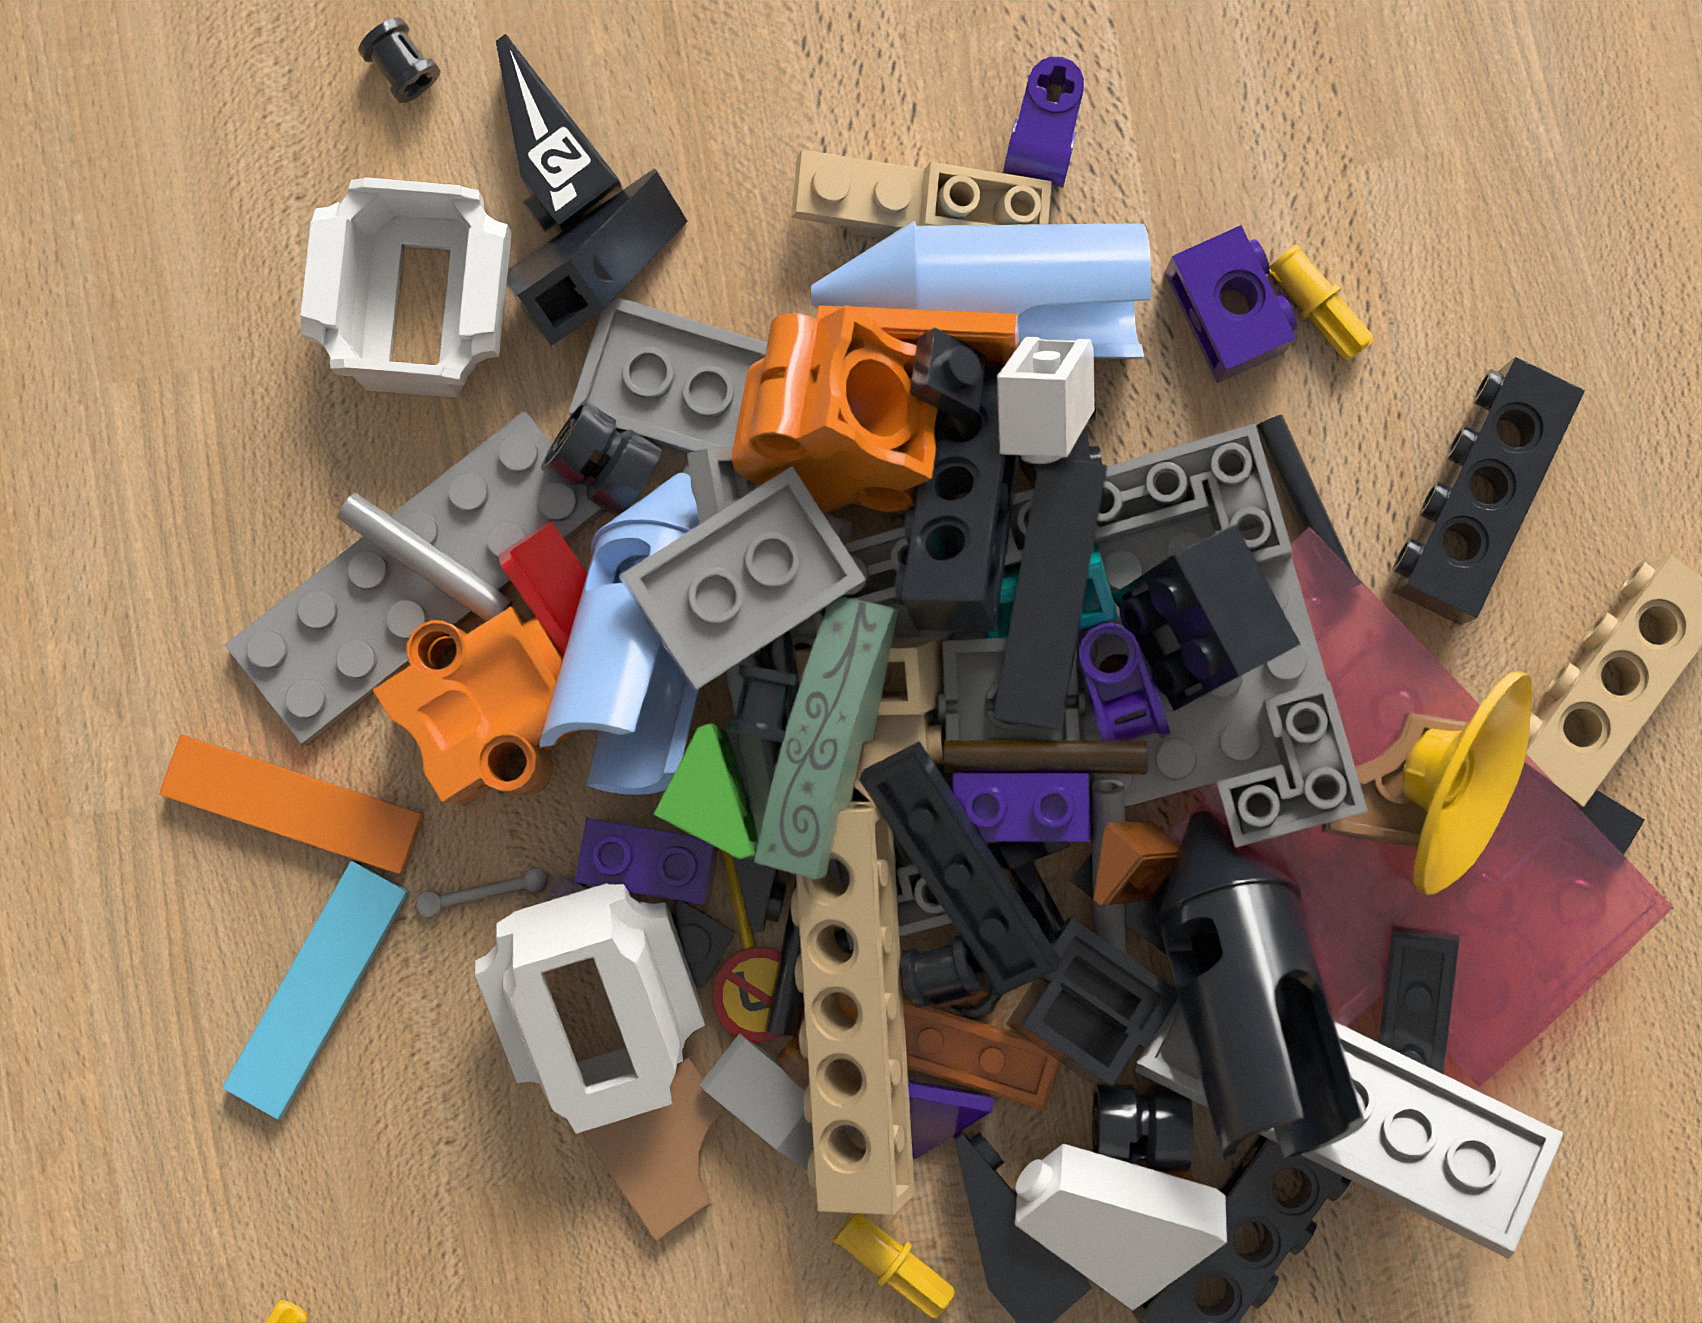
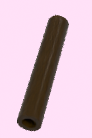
M944 740V773L1147 775L1148 772L1147 741Z

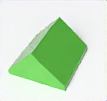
M713 724L699 727L654 815L739 859H755L758 846L755 822L751 815L749 799L726 730Z

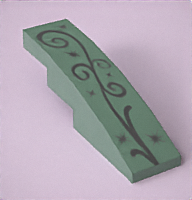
M840 596L828 605L811 650L786 728L768 796L754 860L755 863L815 880L826 876L839 810L850 808L862 742L873 740L899 609L846 596Z

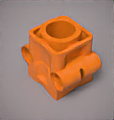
M847 305L819 320L801 314H783L775 317L770 325L765 358L753 363L747 372L732 450L734 469L744 479L761 486L792 466L822 513L829 514L855 502L880 512L894 513L906 511L909 506H912L915 486L931 480L936 452L934 427L938 409L910 395L917 345L900 341L888 335L873 319Z
M510 607L468 634L442 620H431L420 624L411 633L407 642V657L411 666L374 688L373 692L390 719L407 729L417 741L422 754L424 774L440 800L445 803L457 801L459 805L466 806L493 788L518 796H531L541 792L549 784L553 775V761L548 751L580 730L570 731L561 735L556 740L555 745L540 747V739L564 657L535 615L526 620L524 616ZM456 643L457 655L454 661L448 667L441 669L439 657L442 651L448 645ZM522 749L527 758L526 768L518 779L511 781L505 771L506 762L513 752Z

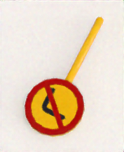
M722 850L743 950L731 955L718 969L712 985V1006L719 1022L733 1036L737 1037L740 1033L753 1043L771 1042L785 1036L765 1031L780 952L769 947H755L733 856ZM803 1001L801 1016H802L803 1011H804V1009H805V1003H804V1001Z

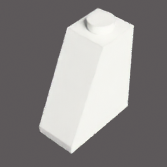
M1062 1144L1042 1161L1040 1159L1032 1161L1022 1171L1016 1183L1017 1205L1015 1225L1131 1310H1135L1227 1243L1226 1198L1216 1188L1070 1145Z

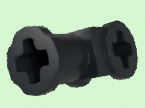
M961 935L955 936L951 945L922 953L916 948L904 950L901 954L900 966L903 983L911 1002L917 1008L930 1006L936 1010L950 1006L969 1019H978L991 1014L1002 997L983 971Z

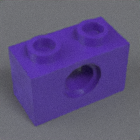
M1242 225L1171 257L1164 273L1217 383L1285 353L1295 341L1296 337L1293 331L1297 329V322L1294 312L1283 295L1275 296L1266 277L1270 273L1267 256L1256 239L1248 240ZM1227 290L1240 292L1249 303V312L1242 315L1228 312L1221 304L1220 293Z
M953 773V794L984 841H1092V777L1090 774Z
M586 818L575 882L593 886H600L606 883L608 885L624 884L628 892L705 905L709 904L719 848L696 836Z

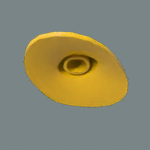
M1520 671L1510 672L1494 687L1480 705L1472 721L1462 731H1446L1431 728L1412 746L1402 772L1403 790L1405 797L1428 812L1421 833L1414 866L1413 883L1417 891L1431 895L1450 886L1476 862L1491 839L1513 795L1525 762L1532 703V681L1529 674Z

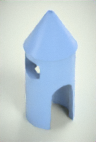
M912 221L811 285V305L817 309L818 305H847L849 307L1015 313L1018 318L1020 344L1025 337H1039V340L1065 341L1091 339L1094 348V360L1142 359V344H1139L1136 334L1134 301L1151 300L1149 242L1143 223L916 226L915 221Z
M685 473L674 475L598 530L591 541L592 559L540 739V747L555 745L556 740L561 735L570 731L599 730L586 786L602 791L627 795H645L664 791L667 789L684 756L700 688L695 691L692 690L619 577L628 569L700 525L695 497L691 490V477Z

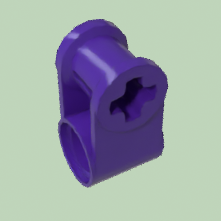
M1051 56L1041 60L1033 67L1028 77L1019 118H1016L1003 168L1004 174L1052 181L1053 186L1064 187L1077 132H1074L1084 91L1082 72L1073 61L1065 57ZM1050 84H1057L1062 87L1058 102L1046 100Z
M1115 624L1098 625L1089 630L1081 640L1079 660L1091 695L1089 702L1102 741H1132L1153 733H1157L1161 738L1171 735L1155 683L1152 678H1149L1139 644L1134 635L1123 626ZM1101 635H1117L1127 646L1128 656L1126 663L1115 672L1106 673L1099 671L1090 661L1089 651L1091 644ZM1145 710V713L1141 716L1119 723L1114 722L1117 718Z

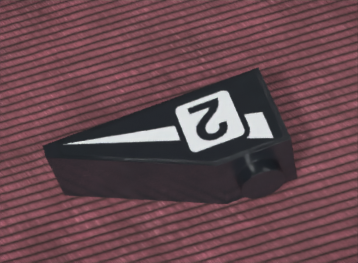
M504 34L496 40L520 175L530 194L522 202L544 232H547L554 226L561 233L621 192L623 188L616 174L513 42Z

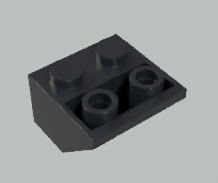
M1236 524L1173 554L1112 594L1119 608V615L1123 626L1134 635L1151 667V676L1156 687L1167 697L1174 711L1301 645Z

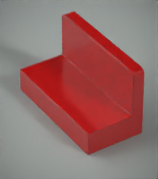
M550 520L500 553L498 557L501 567L564 657L586 581L587 571L553 521Z

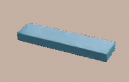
M350 861L225 1081L223 1089L276 1119L284 1117L411 891L357 861Z

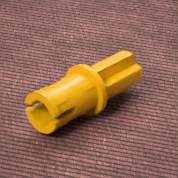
M1298 244L1288 249L1269 266V275L1275 279L1302 311L1299 315L1302 322L1309 318L1343 359L1348 361L1355 358L1373 341L1371 332L1338 295L1342 288L1338 284L1331 286L1301 251Z
M852 1213L832 1241L837 1246L843 1247L877 1275L878 1278L875 1283L878 1286L882 1287L887 1283L931 1319H936L940 1316L954 1297V1287L910 1252L912 1244L906 1241L901 1245L863 1215V1213Z

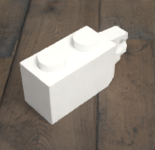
M1025 337L998 375L1000 454L1021 455L1022 460L1037 464L1054 462L1061 457L1067 458L1094 412V348L1091 339L1065 341L1039 340V337Z

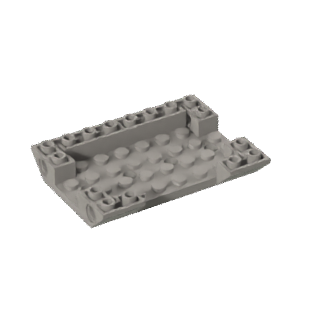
M1255 423L1108 466L1095 544L1098 545L1111 592L1114 594L1173 554L1236 524L1301 645L1175 711L1167 697L1156 687L1171 735L1161 738L1157 733H1153L1132 740L1147 741L1148 743L1147 775L1090 774L1092 784L1101 779H1114L1124 784L1125 807L1217 782L1235 847L1368 812L1330 681H1327L1291 557L1292 548ZM1034 488L1014 494L1004 569L1021 565ZM905 526L843 544L866 580L842 596L899 609L893 638L943 636V640L987 639L985 632L919 631L916 629L905 606L899 605L895 590L898 567L900 565H907L910 546L906 541ZM961 550L948 553L941 561L956 557L960 554ZM1114 600L1119 619L1103 624L1123 626L1119 615V608ZM828 605L790 629L794 651L813 648ZM1092 626L1079 631L1076 648L1078 688H1084L1086 701L1085 715H1079L1080 740L1102 741L1089 702L1091 695L1079 660L1081 640L1089 630L1096 627ZM1101 635L1091 644L1089 651L1090 661L1096 669L1101 671L1102 665L1110 657L1116 655L1128 656L1127 646L1117 635ZM1141 650L1149 678H1152L1151 667ZM939 706L928 711V713L933 715L934 725L942 724L945 730V720L939 721L938 718ZM1145 710L1117 718L1114 722L1119 723L1141 716L1145 713ZM937 764V769L953 792V773H944V764ZM853 787L851 802H871L859 790ZM893 833L899 937L952 923ZM984 841V842H985L986 845H987V844L994 843V842H998V841ZM833 858L830 865L831 875L838 885L848 889L850 883L849 872L841 861ZM845 929L850 950L854 949L853 939Z

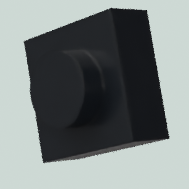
M936 327L932 328L918 337L910 395L960 421L977 414L980 408L986 355Z
M679 901L671 916L694 983L704 988L737 932L689 903Z

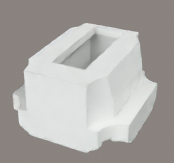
M364 177V179L351 180L348 187L349 193L342 202H337L325 208H316L310 223L300 314L302 335L308 341L320 344L326 348L331 358L330 369L336 375L353 376L367 391L460 398L466 378L475 370L476 364L486 358L499 357L512 232L507 224L497 222L485 213L484 201L479 190L462 187L461 185ZM404 247L451 251L440 358L437 365L392 362Z
M606 883L512 912L511 915L496 924V946L487 955L475 960V977L516 1082L539 1083L552 1110L565 1117L576 1134L671 1105L670 1085L676 1072L677 1063L683 1062L682 1049L684 1043L695 1030L705 1026L697 989L666 903L650 904L641 902L640 904L630 897L624 884L608 885ZM594 957L626 1047L576 1062L543 972Z

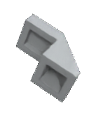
M739 1033L699 1085L774 1149L808 1171L809 1156L814 1149L812 1124L806 1121L804 1115V1095L807 1087L779 1060ZM847 1125L848 1137L854 1131L855 1127Z

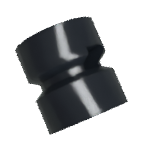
M584 400L573 411L557 434L542 462L541 469L571 489L583 484L586 486V497L588 500L617 517L626 511L638 497L652 475L662 450L631 429L620 434L616 431V420L587 400ZM595 450L603 454L597 464L590 459Z
M1095 1084L1092 1105L1093 1152L1134 1165L1138 1161H1145L1149 1168L1155 1171L1188 1172L1191 1167L1193 1152L1192 1100L1163 1085H1150L1145 1094H1138L1132 1084H1113L1112 1087Z

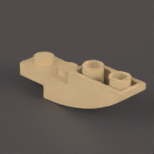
M801 150L796 161L791 218L848 226L847 234L876 238H887L912 221H915L916 226L1048 224L1052 181L930 162L925 169Z

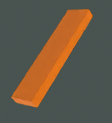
M182 734L179 736L159 792L161 796L401 875L405 874L425 815Z
M839 992L838 1000L841 1010L848 1017L857 1020L858 1008L856 1003L849 995ZM903 998L907 1068L1045 1111L1059 1065L1058 1060L1018 1033L941 1009L935 1010L930 1006L917 1008L911 1000Z

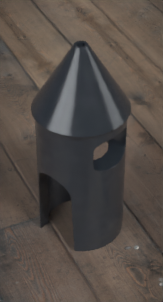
M1199 811L1190 817L1154 927L1156 933L1163 938L1221 1156L1223 1159L1237 1153L1236 1149L1242 1142L1271 1129L1275 1131L1283 1158L1301 1155L1329 1146L1358 1131L1363 1126L1365 1120L1298 902L1301 897L1300 888L1250 845L1245 844L1235 847L1230 829L1209 811Z

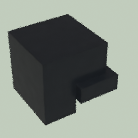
M1067 918L1051 943V946L1060 958L1057 970L1033 981L1005 1025L1088 1082L1112 1087L1136 1048H1147L1179 997L1176 988L1074 918Z

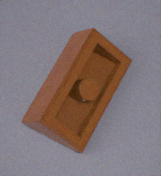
M1151 821L1109 822L1104 829L1094 900L1100 906L1150 900L1171 875L1181 846Z

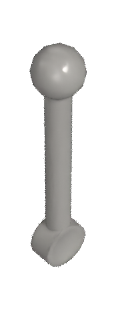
M531 868L526 871L523 877L443 895L434 891H427L418 897L416 908L421 915L432 917L438 915L443 907L523 889H527L532 893H538L546 888L548 877L542 869Z

